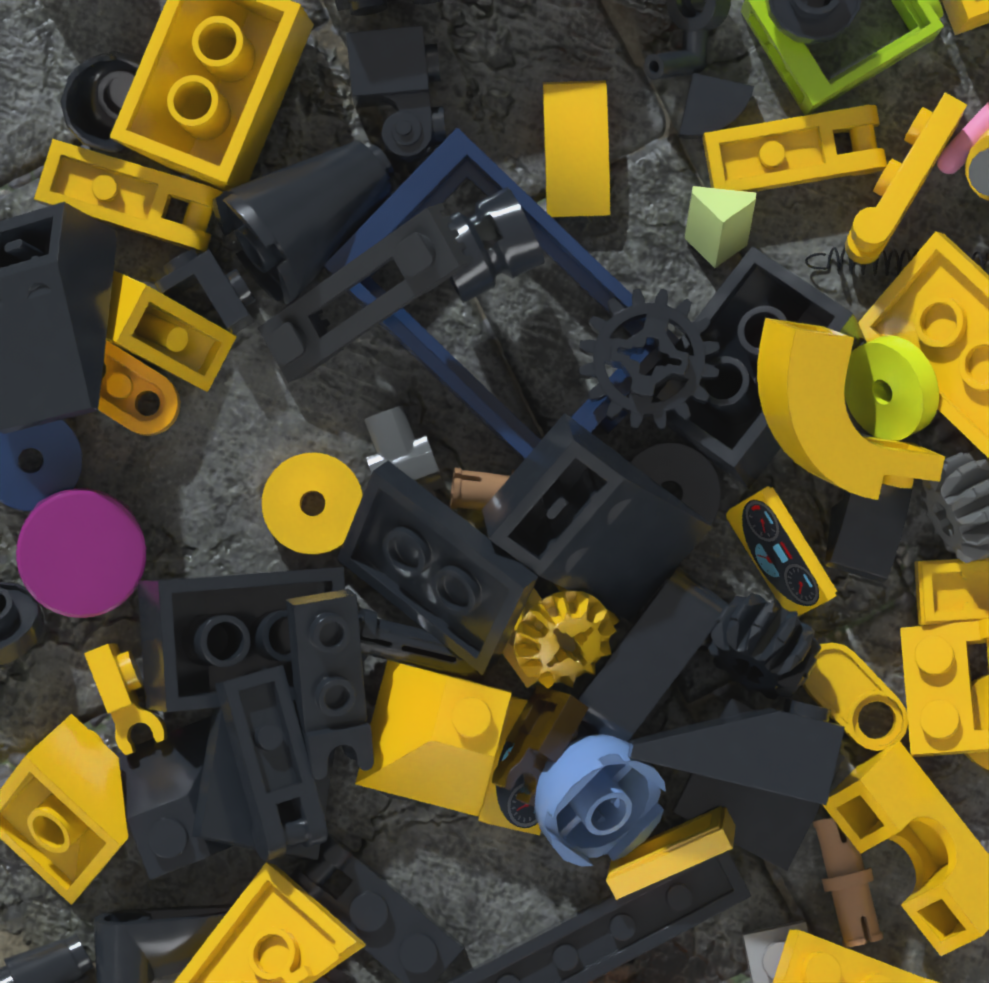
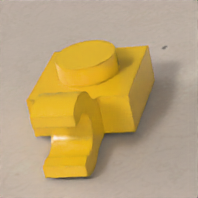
M117 643L106 644L84 653L107 714L110 713L114 721L116 743L122 753L128 755L136 752L135 745L131 739V730L137 723L148 725L157 743L166 740L167 728L163 719L155 712L145 710L138 704L140 701L135 689L143 687L144 684L132 653L127 651L121 654Z

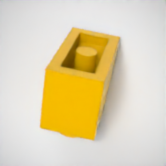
M114 271L106 340L208 392L237 336L150 286Z

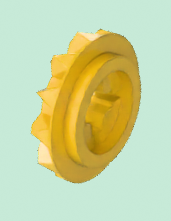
M562 591L543 598L528 610L517 627L514 637V653L519 666L528 678L532 677L538 680L547 689L554 683L560 682L573 688L576 677L584 673L596 675L595 664L601 656L612 655L609 639L616 632V629L610 620L608 610L597 598L582 591ZM558 628L562 633L566 632L569 636L573 637L577 643L575 645L576 649L572 652L570 650L567 652L564 648L560 647L556 641L557 636L553 631Z

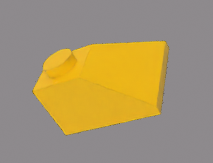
M387 660L370 724L374 764L367 771L359 768L355 784L479 817L512 692Z
M72 713L22 759L0 789V839L71 905L82 895L128 839L119 757L104 744L97 733L88 729Z

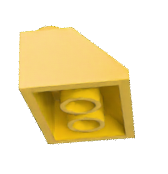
M167 0L112 129L110 138L183 176L221 191L248 182L314 24L302 5L291 0Z

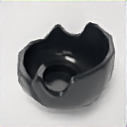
M118 51L102 53L87 59L68 76L60 103L66 126L83 145L106 152H120L128 148L112 140L110 134L142 59L140 57Z

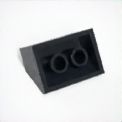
M753 246L693 321L695 322L698 319L707 317L711 322L710 327L701 335V339L703 342H719V352L705 358V364L719 369L717 380L709 381L701 380L699 384L710 395L709 399L703 404L690 398L686 404L691 416L686 422L678 418L674 412L666 414V425L748 489H750L781 449L767 424L758 392L757 362L765 318L823 326L854 338L851 352L865 340L854 313ZM683 335L674 347L677 351L687 352L688 355L693 356L689 342ZM663 360L659 366L666 367L668 361ZM668 381L654 390L652 403L664 401L674 396L685 386L687 381Z

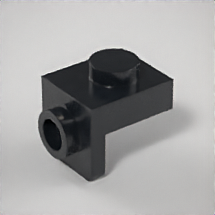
M195 249L186 251L169 261L162 268L166 276L158 280L155 285L160 293L173 299L200 283L224 324L233 335L255 322L246 307L254 303L256 299L237 268L225 274L216 257L209 249L200 255L197 254Z

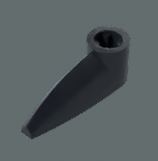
M233 904L121 910L96 916L93 922L97 983H151L157 977L182 972Z

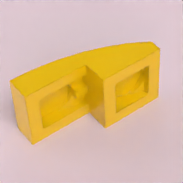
M606 80L543 82L546 212L551 217L610 215Z

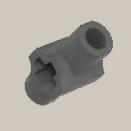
M404 406L395 407L364 419L376 451L375 455L366 458L371 474L373 470L389 460L437 498L435 490L445 487L427 437L415 438Z

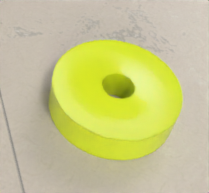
M882 336L857 347L851 352L845 379L844 397L851 414L863 429L877 438L898 441L923 430L932 422L939 405V387L932 365L919 348L901 337Z

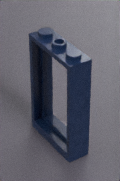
M458 128L443 141L324 265L329 276L333 275L424 209L440 203L443 204L469 179L486 197L508 187L521 206L540 248L609 314L608 301L612 298L620 302L624 309L632 306V294ZM378 270L347 291L363 308L386 293L372 279ZM403 308L380 323L522 461L538 445L541 440ZM646 318L634 320L623 327L633 336L644 329ZM667 329V336L675 346L680 339ZM646 345L643 354H632L630 359L640 363V374L645 376H652L654 368L663 361L658 358V347L654 345ZM617 369L609 379L614 387L627 397L630 394L631 383L623 371ZM605 397L600 401L592 403L588 399L571 418L591 433L598 427H601L609 434L628 413L622 411L613 421L607 419L606 413L611 402Z

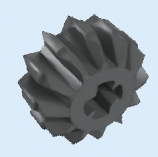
M976 449L965 454L958 453L945 459L940 482L923 480V488L921 489V497L928 509L926 515L932 520L935 534L940 535L943 539L946 550L952 554L955 553L957 558L964 563L978 559L983 560L989 557V458L986 459L985 455Z

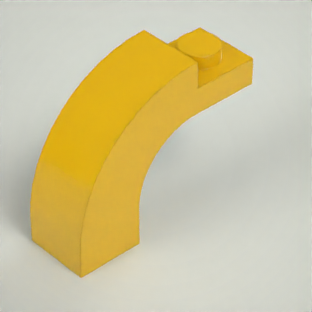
M765 318L757 362L759 398L765 419L774 438L795 463L811 474L850 493L879 500L882 484L899 488H912L914 479L940 482L945 456L911 442L861 436L853 426L846 410L844 397L845 379L854 340L853 337L823 326Z

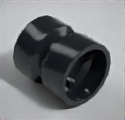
M508 187L476 202L474 215L470 217L460 212L450 215L452 223L448 227L450 230L457 229L460 234L455 238L457 243L464 242L467 247L462 252L465 256L471 254L474 259L472 263L449 278L462 303L495 288L496 277L501 273L513 279L545 263L534 232L517 199ZM497 238L498 241L495 245L486 250L482 241H491Z

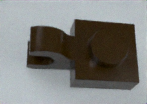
M537 685L506 738V741L513 745V748L506 759L501 761L496 767L492 783L511 791L518 777L523 774L524 783L516 799L535 807L538 779L545 767L546 761L556 763L564 753L569 742L577 738L579 725L589 707L570 694Z

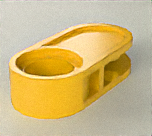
M833 642L819 644L821 650L816 658L817 663L803 685L807 694L820 707L831 709L829 717L836 724L844 726V733L859 746L881 751L897 741H901L906 734L908 726L907 710L901 700L850 648ZM879 701L887 705L891 710L893 725L888 734L881 738L873 739L863 734L859 728L858 717L865 705L870 702Z

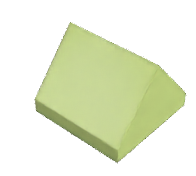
M692 187L685 239L714 268L747 246L756 202V193Z

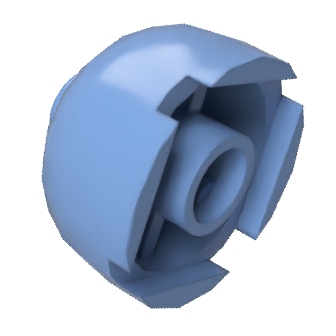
M604 734L585 735L570 741L556 763L546 761L536 788L535 818L542 833L564 861L585 867L594 866L589 858H597L608 854L612 861L620 859L646 841L660 822L664 809L658 803L661 794L660 789L666 792L665 781L651 763L632 759L628 756V742Z

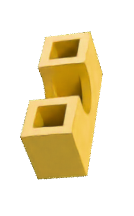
M900 741L860 763L829 794L827 805H823V807L860 854L887 839L894 841L907 852L915 868L916 883L913 892L901 906L940 956L982 937L989 929V854Z

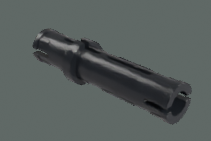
M364 608L358 613L363 661L369 655L412 665L421 669H429L471 679L477 683L484 681L487 672L483 675L480 674L425 629L378 619L376 611Z

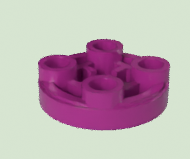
M74 488L55 493L36 504L20 530L16 549V561L23 584L33 598L41 605L64 616L88 618L102 615L115 609L132 595L144 573L146 544L142 528L127 504L99 490Z

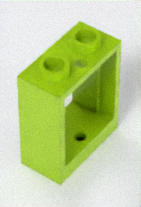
M745 0L740 11L804 116L811 115L932 42L944 27L939 19L943 17V9L939 0H891L910 32L828 81L805 43L796 42L779 32L768 16L765 0Z

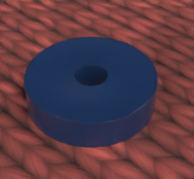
M59 420L6 434L0 432V502L17 510L32 511L36 504L43 499L64 490L74 489L82 470V451L74 431L66 421ZM27 448H35L43 456L42 463L34 470L23 469L18 464L19 454Z

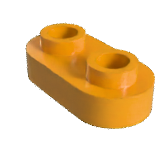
M106 340L104 353L106 374L101 380L98 410L140 435L153 436L165 432L174 424L180 412V396L176 387L165 376ZM146 393H155L160 400L158 411L150 416L142 415L138 409L139 399Z

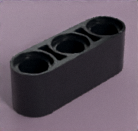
M678 566L613 649L612 655L607 657L596 672V675L592 677L577 697L579 701L589 707L580 724L594 735H609L628 742L716 625L715 620L724 606H729V604Z

